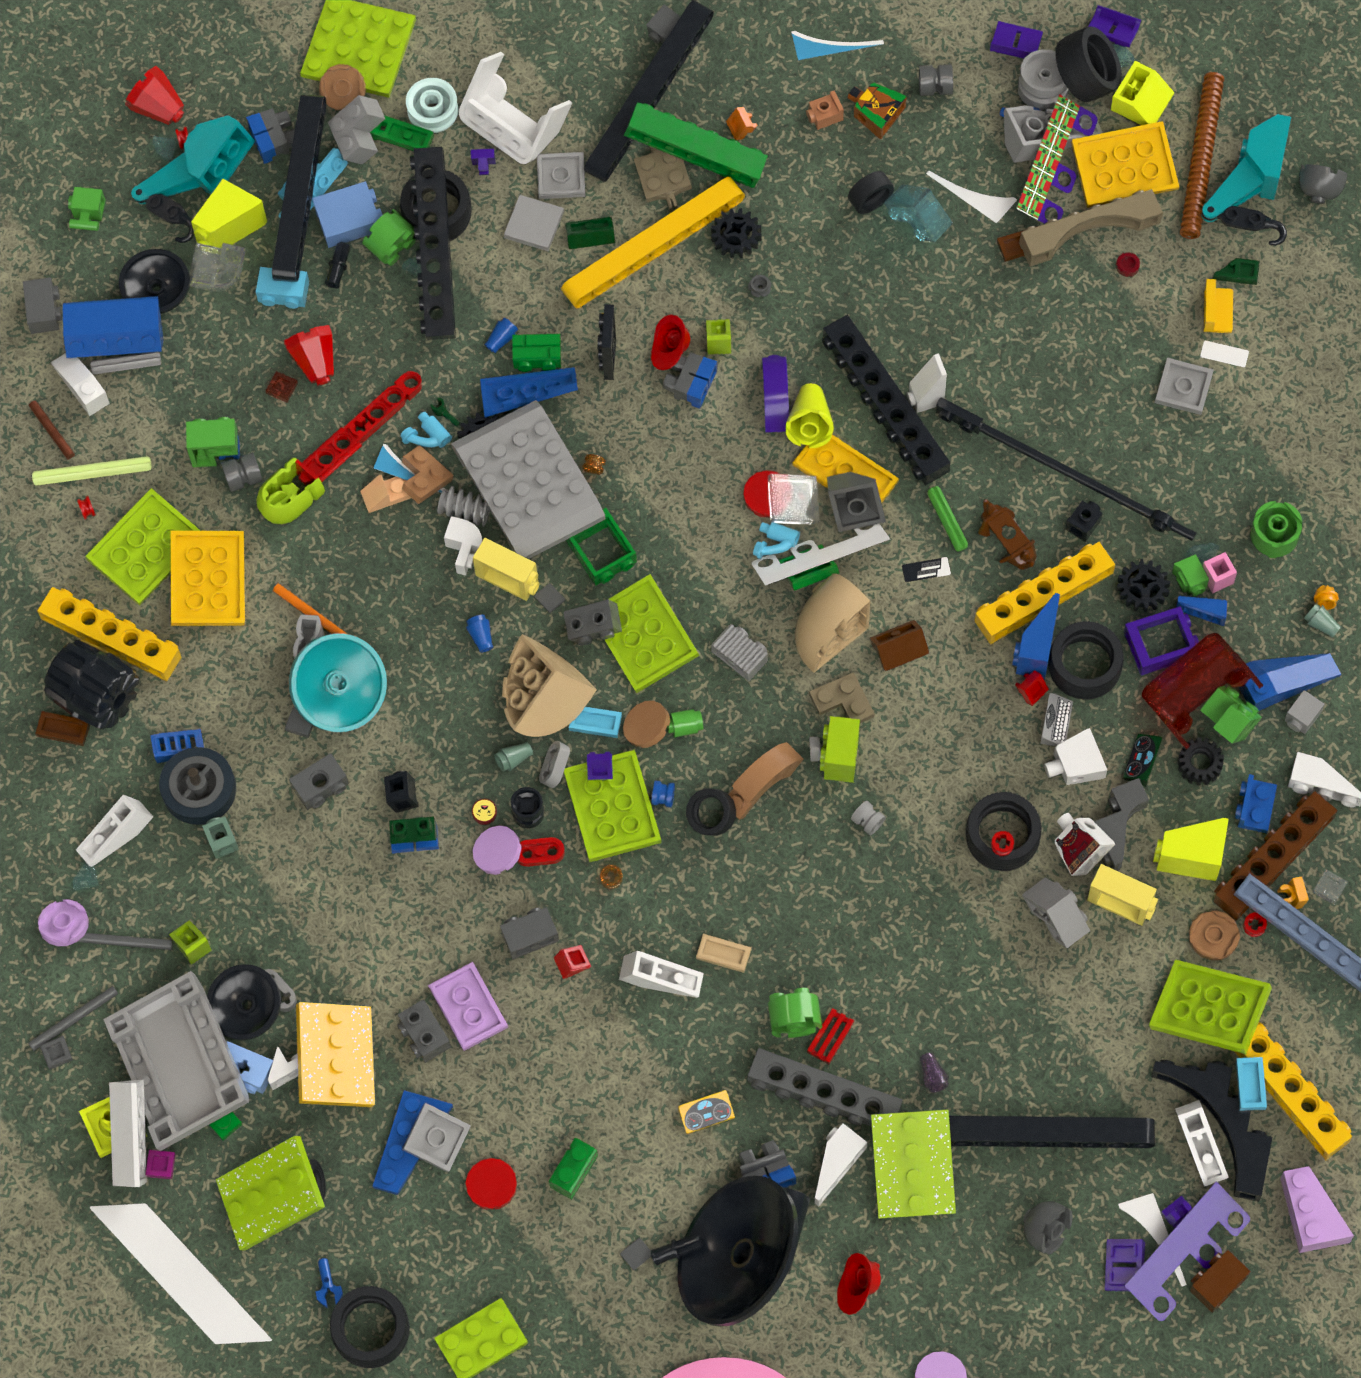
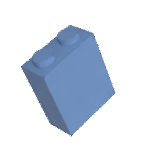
M366 181L312 198L328 248L336 246L340 242L346 243L371 235L372 232L369 229L382 216L381 209H376L374 205L377 202L373 189H368Z

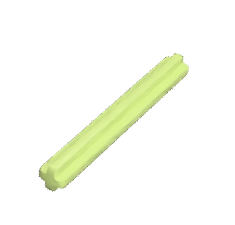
M146 456L34 471L32 473V480L34 485H44L149 471L152 465L150 457Z

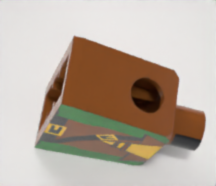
M871 83L865 92L854 86L848 94V99L856 103L854 106V117L879 139H882L906 108L907 96L879 84Z

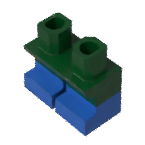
M434 816L389 820L392 853L413 852L414 842H416L417 851L439 849L438 828Z

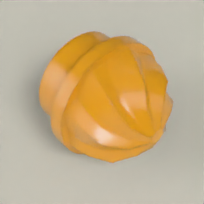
M1328 585L1320 586L1314 595V602L1320 607L1323 605L1326 610L1335 608L1336 602L1339 599L1334 587H1329Z

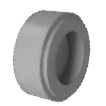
M809 737L811 762L820 761V738Z

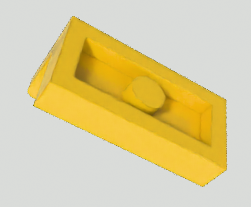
M1206 279L1204 288V332L1232 333L1233 289L1216 288V279Z

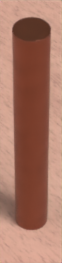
M32 401L28 405L63 455L67 460L74 457L75 453L38 402Z

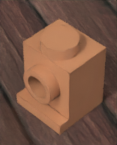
M834 90L830 92V95L809 102V110H806L809 122L815 123L817 130L843 121L844 109Z

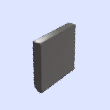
M551 583L534 595V598L549 613L566 600Z
M639 1237L623 1250L620 1255L634 1271L651 1257V1250Z

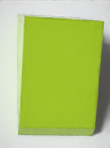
M730 319L706 320L708 355L731 354Z
M190 920L169 934L191 965L212 951L206 937Z

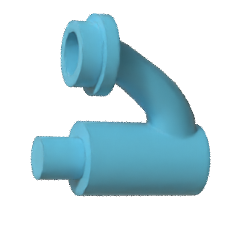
M422 412L418 419L422 422L421 427L430 438L417 436V430L411 427L406 428L400 435L404 444L411 442L429 448L437 446L442 448L452 439L450 433L434 416L429 417L426 412Z
M762 522L759 531L766 533L767 538L780 543L767 546V542L758 541L754 547L753 555L761 559L763 555L783 553L791 547H795L800 537V531L775 522L771 524Z

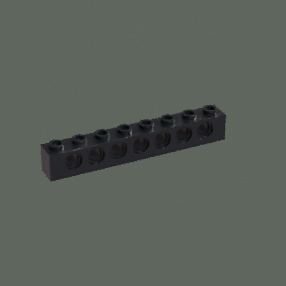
M442 147L414 148V156H410L411 170H415L416 178L412 179L411 183L412 193L417 194V202L413 203L414 217H418L419 225L415 226L414 230L415 239L420 241V249H416L417 264H421L422 272L417 274L418 286L423 288V296H419L420 311H424L425 319L420 321L421 333L426 334L427 340L456 338L444 150ZM427 168L434 170V175L429 179L422 177V172ZM427 192H434L436 197L433 201L426 202L423 200L424 195ZM429 215L437 217V222L434 225L429 226L425 224V219ZM435 238L439 240V244L435 249H429L426 247L428 240ZM432 262L440 263V269L435 273L428 271V266ZM434 285L442 287V291L438 296H432L429 293L430 288ZM442 309L443 316L440 319L434 320L431 318L433 310Z
M848 314L824 327L822 338L824 347L828 351L832 350L838 367L840 369L844 368L848 373L849 383L852 387L857 386L861 392L860 397L866 406L870 405L874 411L873 416L879 425L883 424L886 428L885 433L889 441L897 444L899 447L898 452L903 461H908L911 464L914 477L918 481L922 480L926 486L949 473L951 462ZM846 343L850 344L851 347L843 348L840 345ZM862 362L864 365L855 366L853 363ZM869 380H874L877 383L874 385H869L866 382ZM888 399L890 402L881 403L879 400ZM899 417L902 421L894 422L892 418ZM913 436L916 439L908 441L904 437ZM920 454H925L928 456V458L919 459L917 456Z

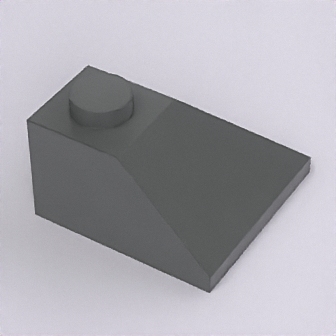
M853 472L827 477L828 493L838 532L886 522L876 479Z

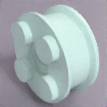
M426 78L416 82L409 89L406 96L408 118L412 125L433 131L434 133L442 132L453 125L458 116V103L456 92L448 82L438 78ZM429 104H437L434 107H428Z

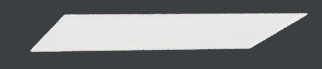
M147 1204L90 1207L95 1215L215 1344L272 1341L265 1331Z

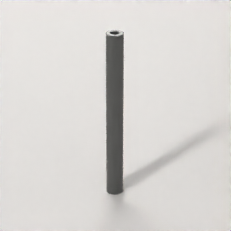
M85 933L77 941L81 943L172 950L173 940Z
M111 986L31 1040L28 1044L35 1051L40 1045L47 1043L118 995V992Z

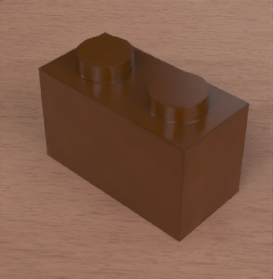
M1229 1250L1223 1255L1220 1252L1217 1253L1208 1263L1211 1267L1205 1273L1202 1270L1199 1271L1191 1280L1193 1285L1190 1292L1212 1313L1248 1278L1251 1272Z

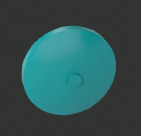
M337 633L323 635L312 640L298 653L290 670L289 691L296 710L308 723L325 731L347 732L365 725L379 711L386 695L387 677L380 656L367 642L356 636Z

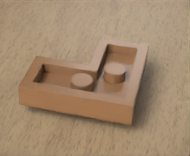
M420 445L403 456L402 463L415 475L403 483L402 490L418 504L449 484L453 479L454 475Z

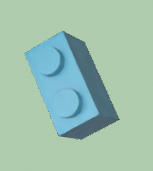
M260 267L256 288L258 302L266 306H274L275 304L285 305L292 309L305 307L309 286L308 274L305 271H300L298 282L274 281L272 278V268Z

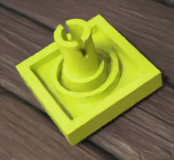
M110 1097L79 1111L100 1158L112 1153Z

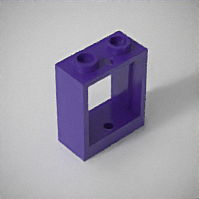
M1181 606L1125 624L1123 633L1141 676L1196 658L1198 649H1200L1199 640L1196 635H1192L1190 618L1187 613H1183ZM1176 620L1187 647L1150 659L1139 631Z

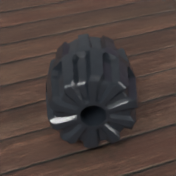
M75 640L73 643L65 645L51 662L44 680V692L50 700L70 715L98 729L104 730L105 728L114 727L118 723V717H125L129 711L128 705L130 701L135 700L137 696L134 688L140 682L139 677L135 675L136 671L115 655L85 640Z

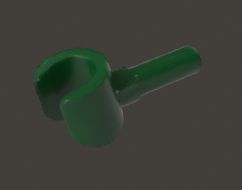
M436 398L441 406L435 408L430 404L434 415L444 416L453 425L458 427L460 422L447 411L444 400Z

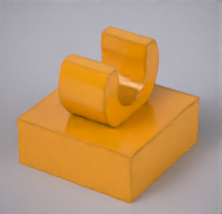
M1302 877L1292 878L1288 884L1280 886L1277 890L1278 893H1287L1289 898L1284 900L1296 909L1302 908L1309 900Z

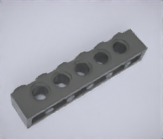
M760 1048L757 1050L748 1074V1082L751 1083V1087L754 1089L774 1091L775 1095L781 1099L789 1100V1098L799 1100V1104L806 1108L812 1109L814 1106L821 1108L829 1116L837 1117L840 1115L846 1117L847 1121L851 1124L861 1126L863 1123L871 1126V1130L872 1120L871 1115L865 1111L867 1107H877L879 1109L878 1114L900 1113L903 1099ZM777 1071L783 1077L778 1081H774L769 1075ZM797 1080H803L807 1086L804 1089H797L793 1084ZM820 1089H828L831 1095L827 1098H821L817 1092ZM846 1097H850L855 1101V1104L847 1107L841 1101Z

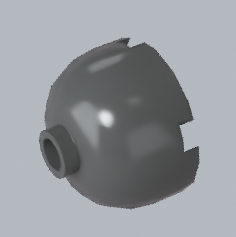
M1301 165L1299 185L1304 194L1311 197V202L1325 204V200H1333L1343 192L1348 174L1341 170H1338L1337 174H1335L1334 171L1330 170V167Z
M1054 1201L1041 1202L1032 1209H1029L1023 1219L1025 1222L1024 1234L1028 1243L1044 1254L1049 1255L1055 1252L1065 1240V1238L1059 1237L1065 1228L1069 1230L1071 1228L1072 1211Z

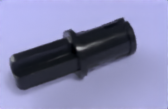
M340 242L336 245L333 259L328 263L330 268L325 285L330 288L338 289L340 287L343 271L347 269L346 261L350 245L345 242Z
M694 1234L678 1241L673 1239L667 1245L652 1249V1259L657 1266L674 1258L681 1259L682 1255L702 1248V1239L699 1234Z

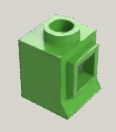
M1196 554L1174 563L1172 574L1176 576V580L1183 593L1186 592L1188 596L1191 594L1192 596H1198L1206 590L1209 578Z

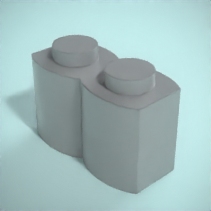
M301 614L296 625L298 638L293 646L294 659L304 646L324 635L319 616Z

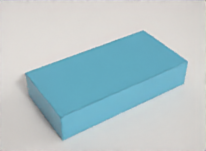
M585 707L578 717L569 724V731L618 738L622 712Z
M1263 1057L1237 1058L1236 1069L1240 1111L1266 1110Z

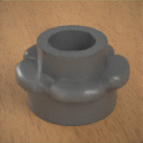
M756 275L749 282L748 289L751 290V294L755 297H765L770 293L772 284L766 276Z

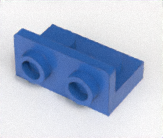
M1249 774L1247 782L1242 781L1239 795L1244 796L1242 804H1237L1235 819H1239V828L1268 833L1277 785L1253 780L1254 775Z

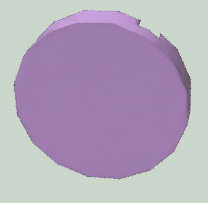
M495 826L481 833L473 847V859L476 865L487 874L493 875L501 874L500 872L505 869L507 871L511 869L518 861L521 853L519 837L514 831L505 826Z
M69 899L49 904L42 910L38 918L39 931L42 938L55 946H68L76 943L85 935L89 923L84 907L78 902Z
M942 1351L933 1352L925 1356L917 1365L914 1377L967 1378L961 1360L953 1354Z

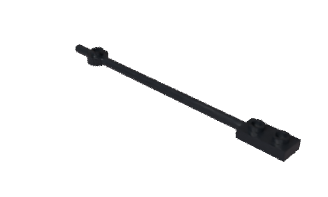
M942 397L938 401L936 413L939 414L938 416L942 420L949 423L953 421L959 424V427L967 433L975 432L979 435L981 432L1148 518L1152 523L1151 526L1159 532L1171 530L1191 541L1194 540L1197 533L1175 522L1174 518L1161 510H1152L983 423V418Z

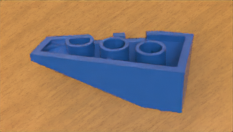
M1330 653L1255 660L1230 671L1246 702L1252 703L1259 711L1297 695L1304 690L1306 691L1341 676Z

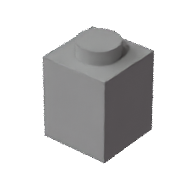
M1304 690L1287 712L1285 721L1293 731H1301L1306 734L1322 713L1325 704Z

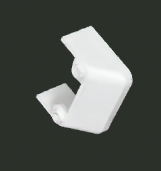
M502 52L480 60L459 108V116L464 124L521 164H527L533 161L559 133L572 102L568 100L549 108L547 114L543 115L538 123L533 121L504 100L507 86L504 79L496 74L504 56Z

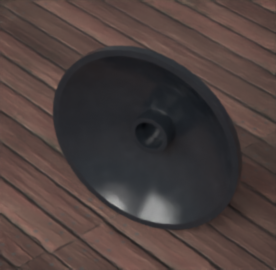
M756 1175L736 1179L714 1193L698 1211L685 1235L686 1238L699 1234L703 1243L702 1248L682 1255V1258L678 1261V1287L681 1299L687 1310L695 1318L706 1324L722 1327L740 1323L762 1309L775 1295L786 1275L790 1274L810 1198L799 1191L784 1188L770 1178Z

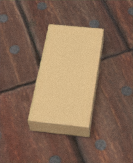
M703 934L696 959L744 973L752 949L748 946Z

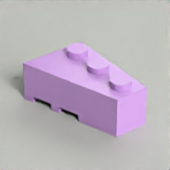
M1310 1167L1284 1171L1280 1180L1299 1253L1350 1243L1354 1235Z

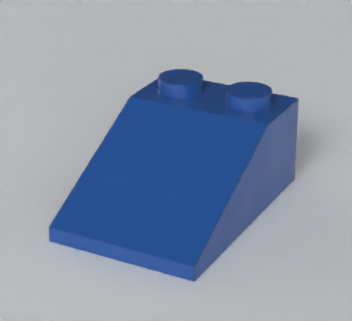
M1055 593L1025 630L1021 642H1016L1012 664L1017 666L1016 674H1031L1035 670L1045 679L1060 594Z

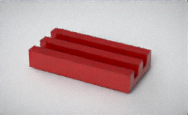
M832 1008L822 1028L809 1046L807 1053L829 1065L855 1020L847 1018L846 1015L840 1014ZM833 1018H837L836 1023L834 1024L833 1028L831 1029L818 1052L815 1051L818 1043L820 1042L821 1038L823 1037ZM842 1022L846 1023L828 1056H824L825 1050Z

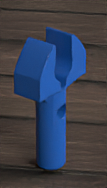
M322 1258L318 1260V1266L323 1286L319 1291L315 1292L318 1302L328 1308L326 1301L328 1290L335 1295L336 1305L343 1297V1291L341 1286L333 1284L328 1259Z

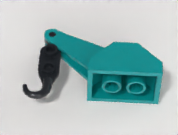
M1277 114L1251 129L1248 139L1243 138L1237 167L1203 206L1201 216L1204 221L1214 222L1220 219L1226 226L1249 231L1275 229L1280 233V236L1275 241H1269V245L1277 246L1285 241L1287 230L1281 222L1267 217L1258 210L1238 206L1257 194L1260 198L1274 200L1290 127V116Z
M228 115L197 124L194 130L187 136V140L184 143L185 152L148 179L132 189L131 195L139 204H146L147 209L166 222L186 225L189 228L188 234L182 238H175V241L179 243H186L195 236L191 223L193 219L188 216L179 203L168 197L199 187L211 195L222 179L226 181L230 179L255 143V140L239 121Z

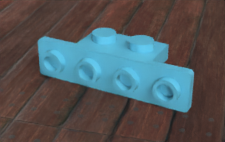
M333 148L324 160L317 164L312 198L323 195L347 166L348 162L343 159L339 149ZM286 182L284 183L282 189L278 192V195L282 200L284 198ZM313 200L311 201V208H310V210H311V209L313 208V206H314Z

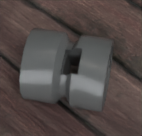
M940 64L937 68H934L932 65H919L920 96H932L935 92H938L939 95H953L952 64Z
M253 452L241 456L238 462L235 459H231L221 463L231 492L244 488L245 483L254 485L263 482Z

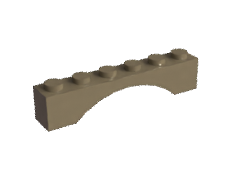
M1152 189L1145 192L1141 190L1135 192L1132 196L1116 198L1102 206H1092L1089 210L1081 213L1073 212L1065 218L1049 220L1044 225L1038 227L1030 226L1021 232L1019 244L1031 267L1052 260L1057 250L1066 241L1083 231L1103 226L1126 227L1140 231L1160 224L1163 211Z

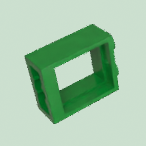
M607 508L602 509L605 514V520L566 540L595 586L600 583L605 584L609 582L615 574L630 570L637 562L635 550ZM607 527L625 556L596 572L578 543Z

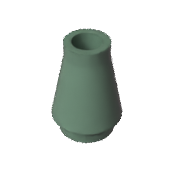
M1317 603L1304 617L1308 621V625L1326 633L1332 638L1341 628L1323 605L1320 607Z
M528 742L499 749V752L494 756L501 771H511L529 756L533 755V750Z

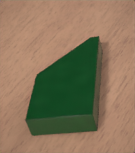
M1235 258L1226 267L1216 271L1213 279L1257 285L1260 261Z

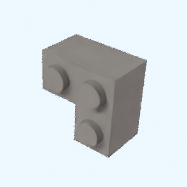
M358 95L328 121V125L345 161L364 164L378 152L370 132L385 120V117L376 99Z
M1045 877L1022 894L1031 913L1045 922L1053 939L1065 948L1070 947L1090 931L1086 923L1088 920L1087 916L1076 905L1077 897L1070 889H1063L1057 881L1052 882Z

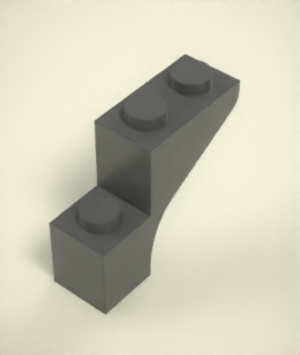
M1139 778L1112 788L1108 803L1114 814L1094 821L1115 843L1102 860L1105 866H1110L1111 869L1119 871L1122 867L1127 822L1135 813L1147 808L1149 802Z

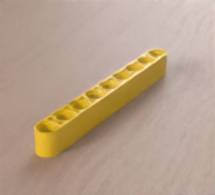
M731 177L722 179L567 280L561 287V291L575 308H581L714 221L715 218L720 217L721 212L726 213L731 208L740 204L745 198V194Z

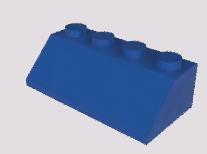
M158 296L63 303V337L66 358L162 352L164 338Z

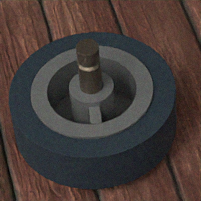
M193 747L182 750L169 759L160 775V793L167 809L174 817L188 824H206L212 818L222 817L230 809L236 796V780L231 766L221 754L212 749Z

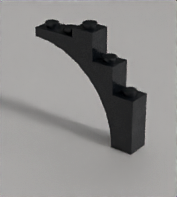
M1170 1060L1155 1061L1151 1075L1152 1078L1171 1083L1188 1092L1196 1100H1199L1217 1120L1227 1138L1233 1156L1235 1171L1234 1197L1259 1202L1263 1192L1273 1137L1267 1136L1266 1132L1260 1130L1248 1132L1251 1110L1240 1111L1239 1095H1233L1232 1098L1227 1097L1233 1067H1228L1226 1063L1221 1061H1212V1063L1207 1062L1205 1071H1200L1199 1067L1193 1065L1181 1067L1175 1065Z

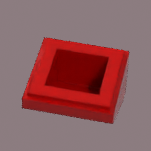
M582 945L561 949L554 956L563 979L591 968Z

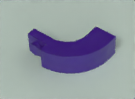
M770 355L762 358L765 432H786V422L789 417L786 357Z

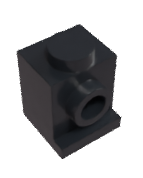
M1082 500L1071 517L1067 519L1065 530L1086 542L1102 520L1103 513L1100 511L1099 505L1092 501L1086 503Z
M397 771L393 775L384 777L386 803L396 813L419 807V802L416 799L415 779L408 771Z

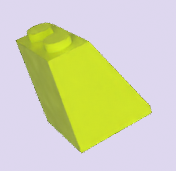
M222 179L191 223L197 245L206 252L210 250L217 254L265 226L267 218L261 199Z
M1221 818L1165 831L1163 840L1158 839L1153 862L1158 863L1157 871L1216 881L1222 864L1229 819Z

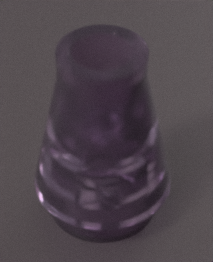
M934 1053L922 1055L920 1062L925 1087L929 1088L932 1093L947 1088L949 1076L935 1058Z

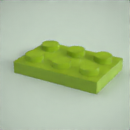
M502 1298L434 1338L457 1378H472L528 1344L527 1339Z

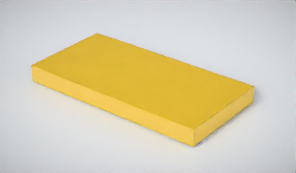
M833 434L830 441L821 447L809 448V445H806L792 463L794 467L828 488L827 477L847 472L876 479L881 503L899 482L898 477Z

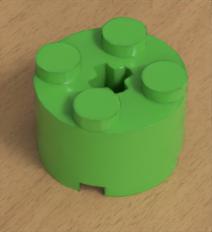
M392 209V214L386 212L369 229L372 232L369 239L365 236L362 244L384 264L392 266L400 257L398 253L404 248L406 250L410 249L416 242V239L413 237L415 230L406 219Z
M1276 501L1265 503L1257 510L1250 532L1253 545L1258 551L1269 558H1277L1289 554L1298 544L1302 531V517L1299 511L1289 503H1276Z
M798 988L794 990V993L790 994L774 993L769 996L768 1010L773 1036L781 1038V1033H788V1038L802 1037L815 1033L816 1027L822 1028L818 996L809 993L808 988Z

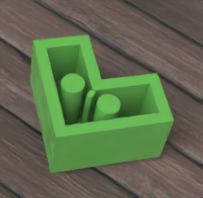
M220 417L217 420L195 419L186 422L187 451L193 467L217 466V456L238 455L235 419Z
M1222 686L1217 688L1200 711L1216 723L1213 728L1229 742L1243 741L1261 720L1262 716L1258 714V708L1252 703L1243 702L1239 698L1240 694L1230 686L1227 688Z

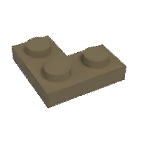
M854 672L809 691V696L819 715L842 706L848 718L860 719V723L875 717Z

